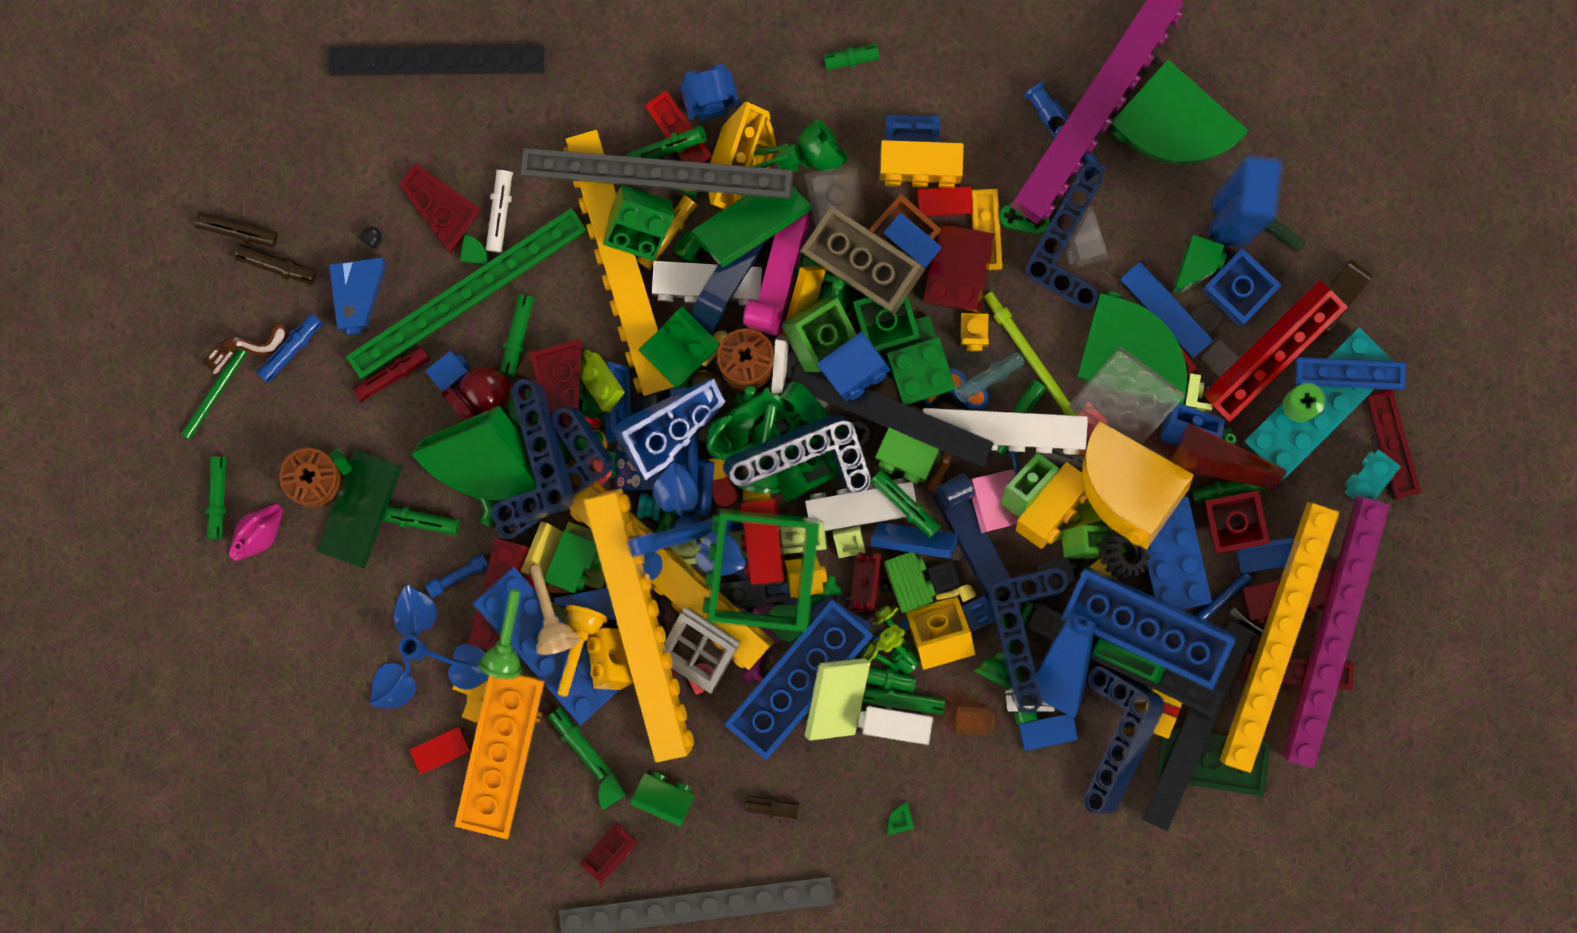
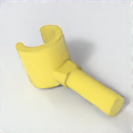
M963 585L952 591L937 593L936 598L941 600L960 595L962 601L965 602L975 597L976 594L971 585Z

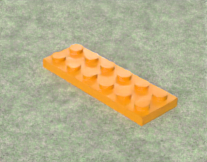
M523 674L513 679L488 677L455 827L504 839L509 838L545 680Z

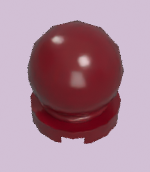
M479 366L468 371L461 378L458 390L455 389L453 391L448 386L441 392L444 399L451 404L456 411L455 413L462 421L498 406L504 411L509 405L511 395L510 384L505 375L492 367Z

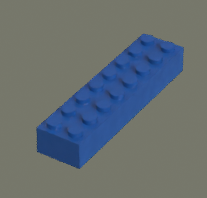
M1246 157L1238 165V168L1234 170V173H1231L1230 178L1223 182V186H1220L1219 191H1216V194L1212 196L1211 211H1215V217L1213 221H1210L1208 237L1213 238L1212 241L1227 247L1245 248L1275 218L1281 161Z

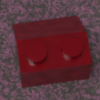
M1259 490L1206 500L1204 502L1203 510L1207 529L1216 554L1270 544Z

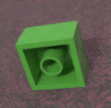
M838 297L822 298L780 324L805 372L822 371L817 363L857 336Z
M888 428L874 462L879 463L878 469L892 474L895 470L904 474L902 478L907 482H913L914 485H917L918 482H925L939 449Z

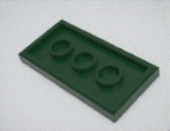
M354 450L349 462L352 471L344 475L317 552L365 569L402 466Z
M1173 727L1169 739L1161 737L1155 780L1160 779L1181 728ZM1210 733L1188 785L1264 796L1271 742L1261 741L1250 773L1222 763L1220 757L1227 736Z

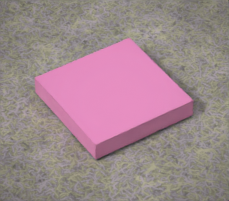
M1014 469L969 480L975 492L972 502L981 533L1017 524L1019 517L1001 505L1006 486L1016 476Z

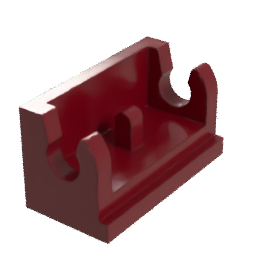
M859 552L855 556L849 610L876 613L882 566L881 554L873 553L872 556H866Z
M616 822L580 862L581 866L602 884L639 842Z

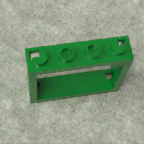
M719 509L718 516H713L712 532L716 533L715 543H710L709 559L713 560L712 570H707L705 586L710 587L709 597H704L702 613L707 614L708 622L807 632L819 531L818 519ZM727 520L805 528L795 617L717 609Z

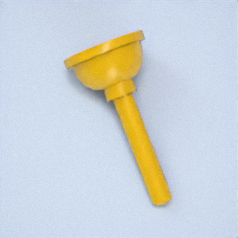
M574 605L566 606V620L573 632L578 634L579 642L570 648L557 693L563 697L568 696L584 641H587L589 635L597 633L602 625L607 623L608 619L599 612Z

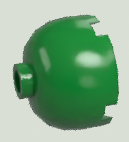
M817 118L810 122L798 137V148L801 153L802 164L805 168L812 167L817 172H832L849 161V157L844 147L840 151L838 150L839 146L834 139L837 137L823 121H818Z

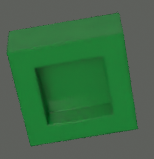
M686 229L671 252L684 260L700 264L701 261L695 256L696 252L699 249L707 251L694 238L692 231Z

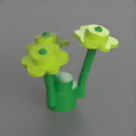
M888 605L881 607L875 613L877 618L871 624L879 625L885 621L890 628L881 633L880 640L874 639L871 643H867L861 652V657L866 658L870 663L875 658L889 666L894 672L900 669L904 674H909L918 666L920 659L913 653L914 649L904 639V630L899 629L890 618L899 608L897 606L889 607ZM893 647L895 648L891 655L893 661L878 654L879 650L884 649L885 652H889Z

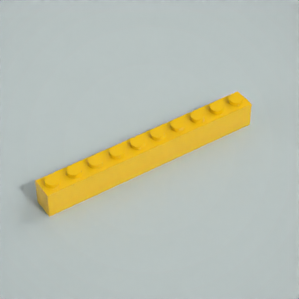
M597 129L567 138L568 146L563 147L565 152L604 155ZM573 181L575 189L580 187L583 197L578 199L582 213L589 214L591 223L586 224L590 239L596 238L599 247L594 250L598 265L604 264L607 273L602 275L606 291L612 290L614 300L609 301L614 317L619 315L622 326L617 327L621 341L628 342L630 351L625 354L629 367H635L638 377L633 378L637 394L643 392L644 396H649L675 389V386L639 352V348L658 329L636 257L633 254L603 245L611 206L616 197L614 185Z
M573 461L566 464L567 470L576 463ZM573 473L571 477L572 483L579 487L581 478L578 474ZM595 482L574 497L573 504L569 508L571 516L576 521L584 522L591 528L584 500L590 495L607 491ZM558 491L554 495V501L556 502L560 498ZM628 511L630 521H634L636 525L637 537L653 533ZM670 547L658 550L656 553L661 556L663 567L661 573L654 580H651L652 589L659 595L667 596L672 601V607L679 613L683 611L684 607L688 606L707 619V614L702 613L704 597H709L710 587L705 586L706 579ZM719 592L718 610L741 612ZM714 623L741 641L732 657L734 663L741 668L751 669L775 642L759 627ZM711 640V641L713 642V644H714L715 646H717L719 649H721V650H724V649H725V648H723L722 646H720L719 644H717L716 642H714L713 640Z
M622 488L590 495L584 502L655 762L687 756L694 746V739L691 731H687L685 720H687L686 709L683 704L680 705L678 698L680 693L679 683L672 676V657L665 650V632L663 627L659 626L656 617L659 614L656 601L652 600L649 591L651 590V580L649 575L645 574L642 565L644 563V555L631 557L627 544L628 540L637 537L636 525L634 521H630L628 513L630 510L629 499L626 494L623 495Z
M1307 502L1220 757V761L1225 765L1251 773L1339 514L1337 511Z

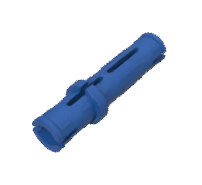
M310 312L295 330L292 329L289 332L291 335L256 373L267 383H270L303 346L306 347L309 344L308 340L324 323Z

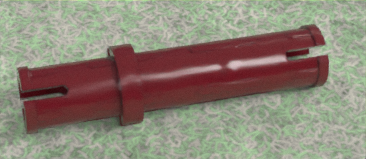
M420 346L405 357H398L395 359V363L353 387L352 389L358 400L362 403L404 376L407 378L411 375L410 372L431 361L424 348Z

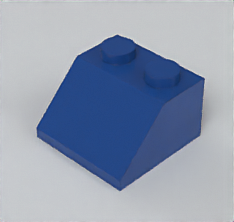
M863 332L817 363L838 393L846 401L860 397L867 386L872 383L877 384L887 376L886 373L891 370L873 343Z

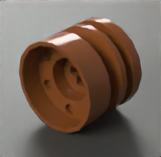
M738 329L729 333L721 341L717 351V362L725 383L733 391L744 394L745 387L753 385L756 389V394L765 390L772 383L774 350L766 336L753 329ZM750 354L751 361L745 360L742 362L741 356L747 357Z
M313 448L298 449L288 455L281 465L279 474L281 488L287 497L300 505L312 508L325 506L334 500L342 483L341 471L334 464L331 457ZM306 471L315 473V476L312 477V483L306 480L303 481V478L307 476Z

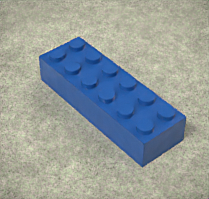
M1091 567L1084 569L1062 617L1063 620H1066L1070 611L1084 616L1095 623V635L1210 689L1214 688L1238 637Z
M830 599L808 625L807 632H802L727 719L724 725L767 760L810 710L819 664L853 660L873 637V634Z

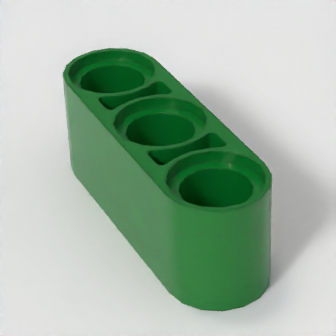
M790 382L780 394L783 403L777 407V411L794 429L830 415L807 388L798 382ZM838 425L835 428L834 434L840 433L843 428ZM818 434L810 438L809 444H813L818 440ZM827 451L820 455L825 457L830 456L831 451Z

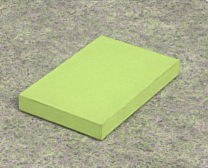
M866 658L819 664L805 737L809 741L855 735L870 662Z

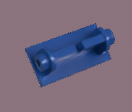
M886 115V141L939 142L940 116Z

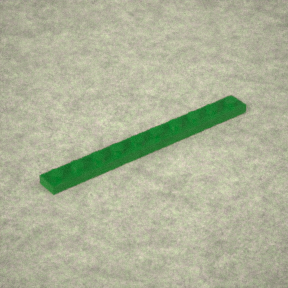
M570 208L347 355V360L359 378L363 380L586 233L587 230L573 209Z

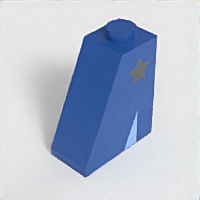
M384 258L329 265L337 329L340 332L345 331V335L361 334V329L368 328L387 267Z

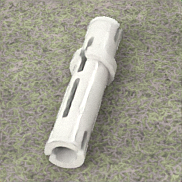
M496 170L494 193L490 195L492 207L485 247L486 251L502 253L508 203L512 201V197L509 195L513 172ZM498 214H499L497 234H496V236H495L496 226H497V219H498Z

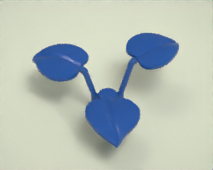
M672 462L655 482L653 497L661 509L665 511L676 509V513L681 516L674 524L675 529L699 522L696 515L686 512L696 506L699 495L697 486L690 474L681 465ZM715 532L708 533L703 543L701 539L696 540L697 546L701 548L696 554V563L706 573L707 570H712L713 560L709 559L710 543H715ZM727 532L725 533L721 576L737 572L746 565L738 543ZM658 550L644 554V563L642 565L645 574L649 575L650 580H654L661 573L663 567L662 558L656 553Z
M406 585L398 597L393 616L396 630L406 636L399 643V652L404 656L402 661L405 663V670L397 663H388L378 669L373 678L372 694L369 702L370 705L378 708L390 709L400 707L413 698L417 689V683L412 677L408 676L411 672L409 661H419L425 655L452 664L448 670V676L452 684L457 688L464 690L476 688L488 680L489 677L478 667L480 658L485 654L479 647L468 644L459 645L454 650L453 659L427 650L425 643L417 637L420 636V630L425 631L433 626L437 618V608L428 596Z

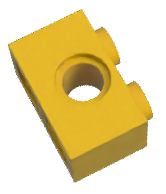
M601 628L597 633L589 635L587 650L589 651L594 689L621 690L633 684L620 630Z

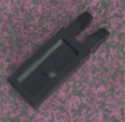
M787 577L781 582L751 585V579L722 582L719 585V592L737 609L766 606L769 603L790 600L789 593H778L768 596L767 586L786 584Z

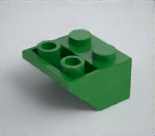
M621 184L611 206L603 245L654 261L674 218L672 201Z

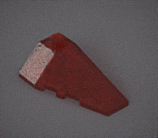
M1188 423L1167 457L1169 461L1196 474L1273 490L1277 488L1287 470Z

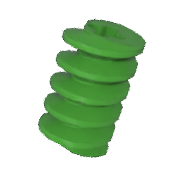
M1305 383L1286 394L1282 408L1290 420L1305 422L1316 417L1323 410L1325 397L1318 386ZM1301 399H1302V402H1307V404H1308L1307 407H1306L1305 404H1301V403H1300V400H1301Z

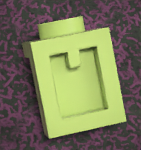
M1189 374L1187 376V388L1183 404L1203 412H1210L1213 407L1212 404L1197 402L1198 398L1202 399L1204 392V383L1200 382L1201 375Z

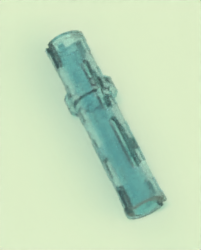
M1013 352L1001 361H994L988 369L956 386L955 394L957 398L965 402L994 383L1005 381L1009 374L1023 367V357L1018 352Z

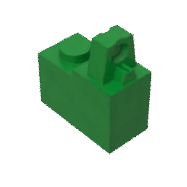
M564 530L544 581L573 594H576L578 589L583 590L588 579V575L584 574L586 569L598 571L599 566H602L596 543Z

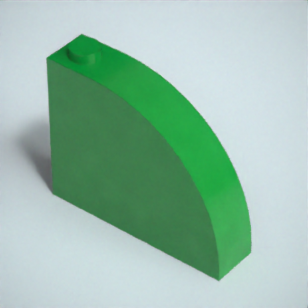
M1169 60L1163 64L1108 127L1112 130L1110 132L1111 136L1119 143L1125 142L1143 156L1170 165H1195L1213 160L1232 149L1248 133V130Z
M1105 291V294L1100 293L1096 301L1076 379L1173 405L1174 401L1183 404L1187 388L1186 364L1181 347L1171 330L1154 313L1136 303L1120 299V294L1111 291Z
M499 406L423 437L412 452L413 457L432 476L445 485L466 495L488 500H506L538 489L525 439ZM547 468V475H549L551 471Z

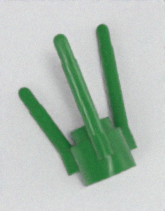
M786 143L777 147L755 150L754 156L771 153L777 154H775V158L751 167L766 168L778 164L780 169L785 168L786 170H792L794 173L799 171L798 165L802 164L803 161L798 147L795 144L790 145Z

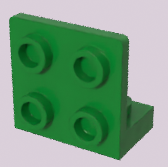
M681 307L663 327L639 348V352L677 388L712 355L720 344Z

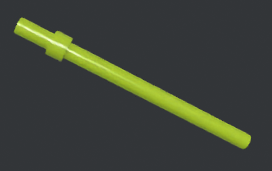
M992 291L986 294L984 299L995 315L993 317L999 325L1004 326L1066 416H1079L1011 319L1013 316L1007 307L1003 308Z

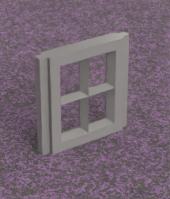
M686 606L678 617L664 646L666 653L669 652L672 657V669L711 694L719 683L741 641L714 623L708 622L705 617ZM686 624L704 634L698 646L681 636ZM708 638L725 648L720 660L702 649ZM678 640L695 650L689 662L672 651ZM699 654L716 664L711 676L694 666Z

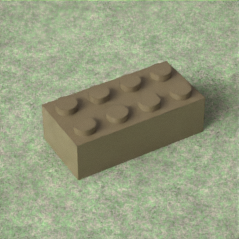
M833 206L829 208L801 250L805 256L894 315L925 270L922 265Z

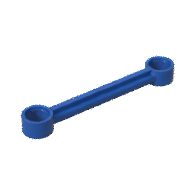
M713 519L628 540L627 544L631 557L705 538L708 533L712 532ZM727 520L726 532L743 528L744 524H740L739 521Z

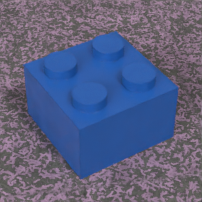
M1241 248L1201 292L1241 328L1277 291L1281 284Z

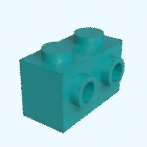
M1377 450L1376 453L1370 451L1361 463L1365 466L1359 475L1354 472L1345 483L1348 489L1344 493L1353 500H1355L1356 494L1376 500L1402 466L1381 450Z

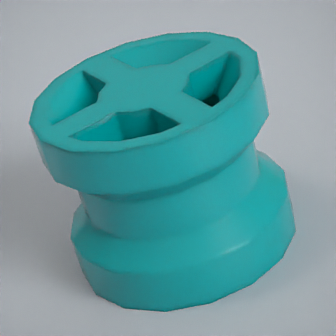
M641 491L637 518L647 516L651 517L654 521H659L661 508L656 504L653 496Z

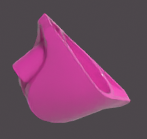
M273 504L244 515L235 527L229 556L234 561H238L268 549L276 538L283 508L278 504Z

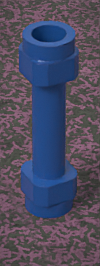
M480 554L470 559L471 563L439 580L434 578L425 583L431 598L444 593L443 589L475 572L480 574L487 570L489 564L484 555Z

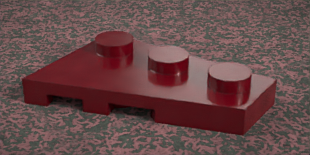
M416 163L400 183V187L451 254L482 210Z
M581 338L529 353L537 382L541 383L545 389L552 416L556 410L567 406H574L579 409ZM565 412L562 420L565 425L570 426L572 418H568Z

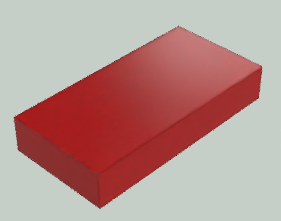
M971 187L917 190L918 209L927 217L972 215L973 213Z
M460 727L409 750L420 775L471 752Z

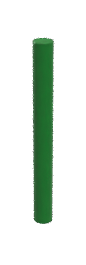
M241 349L235 351L181 433L189 440L192 438L248 352Z

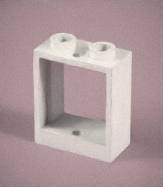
M866 706L865 712L860 711L858 727L862 728V734L928 745L933 717Z

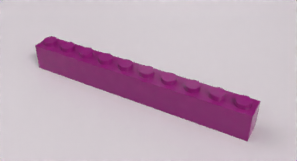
M1182 0L1145 1L1010 207L1038 224L1042 217L1046 220L1056 207L1051 203L1056 196L1061 198L1070 186L1066 182L1070 174L1077 175L1084 164L1080 159L1085 152L1089 155L1098 143L1094 138L1099 131L1104 133L1112 122L1109 115L1113 109L1117 112L1120 110L1127 99L1123 94L1127 88L1133 90L1141 78L1137 74L1141 67L1147 69L1155 57L1151 53L1156 45L1161 47L1169 35L1165 32L1169 24L1175 26L1182 16L1183 12L1179 10L1184 3Z
M1356 494L1281 755L1288 762L1315 768L1390 505L1385 502Z

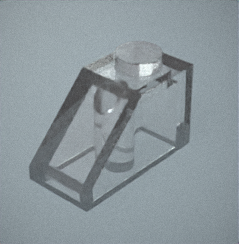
M1092 206L1087 207L1067 244L1069 249H1065L1069 265L1074 264L1075 270L1106 261L1109 257Z

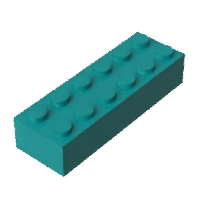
M1360 327L1354 330L1326 358L1394 362ZM1318 386L1324 394L1325 406L1316 417L1305 422H1294L1285 415L1282 402L1241 445L1280 482L1374 389ZM1302 399L1300 400L1301 404H1305L1306 407L1308 406L1307 402H1302Z

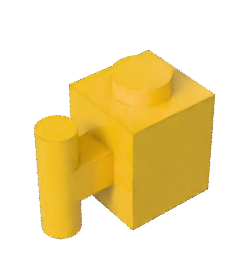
M817 556L815 557L811 595L822 594L823 583L827 582L825 566L820 567ZM802 558L785 560L787 585L791 598L797 597Z

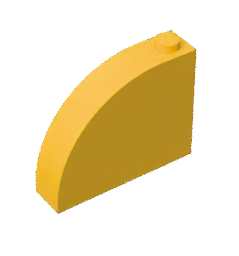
M1100 421L1091 434L1082 464L1084 490L1098 516L1113 530L1128 538L1130 542L1140 545L1145 549L1149 547L1188 492L1194 476L1192 473Z

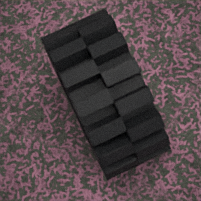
M1115 530L1107 532L1108 534L1102 537L1104 541L1100 542L1099 547L1103 548V550L1099 551V556L1104 557L1100 562L1102 565H1107L1104 570L1107 573L1111 572L1110 576L1118 577V579L1143 573L1145 571L1144 568H1147L1149 565L1145 560L1150 559L1151 554H1146V551L1150 550V546L1145 549L1140 545L1133 544L1128 538ZM1122 544L1127 549V562L1122 555Z

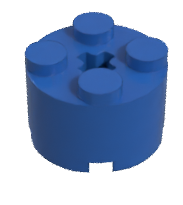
M724 64L712 66L709 71L701 73L699 71H691L683 76L684 81L680 84V90L689 119L693 120V116H698L699 120H708L728 114V108L734 105L735 109L739 107L740 100L732 72L727 70Z

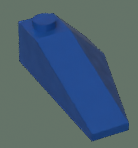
M710 378L629 416L612 426L611 430L622 452L645 480L669 466L677 452L691 441L690 438L711 419L725 401L715 380Z

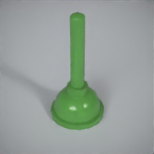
M513 588L509 590L500 640L496 642V646L488 649L478 662V667L483 673L495 678L513 679L519 677L522 672L518 655L512 649L513 645L511 643L520 596L518 589Z

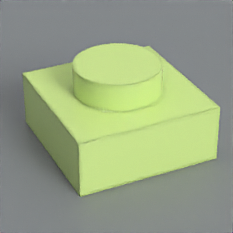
M860 525L833 530L839 558L854 556L859 552L866 553Z

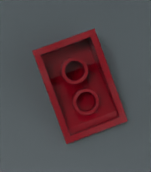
M942 225L937 242L942 248L932 259L923 301L929 305L981 314L995 233Z

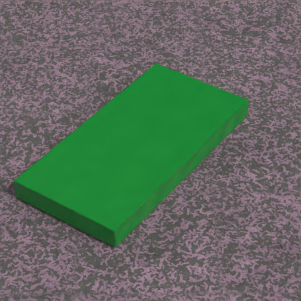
M792 186L790 199L744 196L694 228L692 234L723 268L812 211L810 203Z

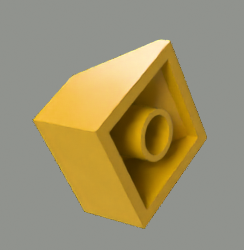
M958 596L906 612L923 670L976 655L971 632Z

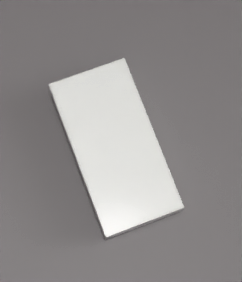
M778 335L775 340L771 393L781 394L785 389L789 340L786 335Z

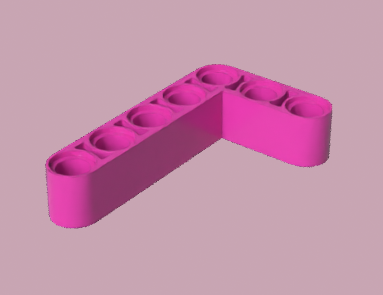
M812 211L775 234L758 302L749 300L745 309L744 324L749 329L775 337L781 334L782 326L780 324L784 323L796 278L793 271L794 268L798 269L802 255L799 253V250L804 247Z

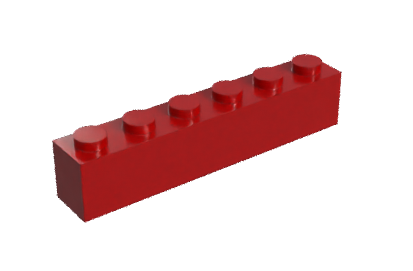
M1319 280L1203 395L1230 422L1348 307L1328 286Z

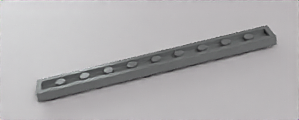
M523 148L521 166L522 177L782 199L791 198L793 179L792 170Z
M829 876L559 910L561 933H604L831 905L834 903L831 878Z

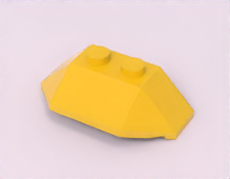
M744 102L722 126L710 164L751 167L772 159L774 153L753 155L755 150L776 147L773 128L769 120V111L749 102ZM708 192L710 204L721 209H726L746 196Z

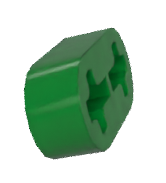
M1011 204L1004 206L999 214L1000 224L1008 230L1040 235L1050 225V218L1048 217L1046 220L1042 217L1041 221L1045 222V225H1040L1039 229H1035L1033 223L1026 222L1027 217L1010 207ZM1014 210L1015 216L1023 217V220H1014L1012 224H1009L1004 214Z

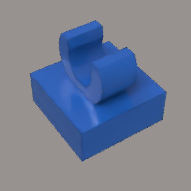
M986 596L962 606L964 616L972 632L994 622L991 606Z

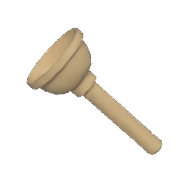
M537 564L532 565L530 573L545 619L543 621L544 628L538 634L537 653L549 655L570 649L579 642L578 634L574 633L568 625L560 623L559 618L555 617L541 568Z

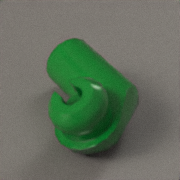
M475 497L484 508L479 523L492 528L494 523L492 509L499 501Z

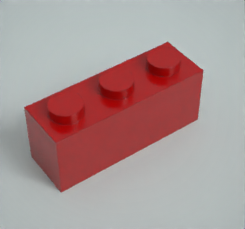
M777 496L744 500L738 511L779 515ZM739 521L740 524H744L745 534L741 535V544L743 551L747 550L748 561H746L744 568L746 578L750 577L751 585L784 581L787 575L781 526Z

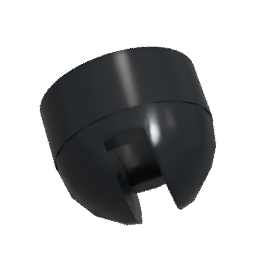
M367 227L358 238L376 250L382 241V234L376 227Z

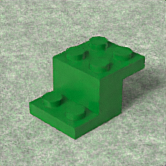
M929 315L915 320L920 339L883 349L888 366L891 369L890 373L893 382L897 385L902 404L904 405L919 402L956 389L940 338H936Z

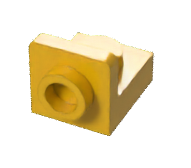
M961 313L960 346H966V351H982V347H988L989 345L988 314Z

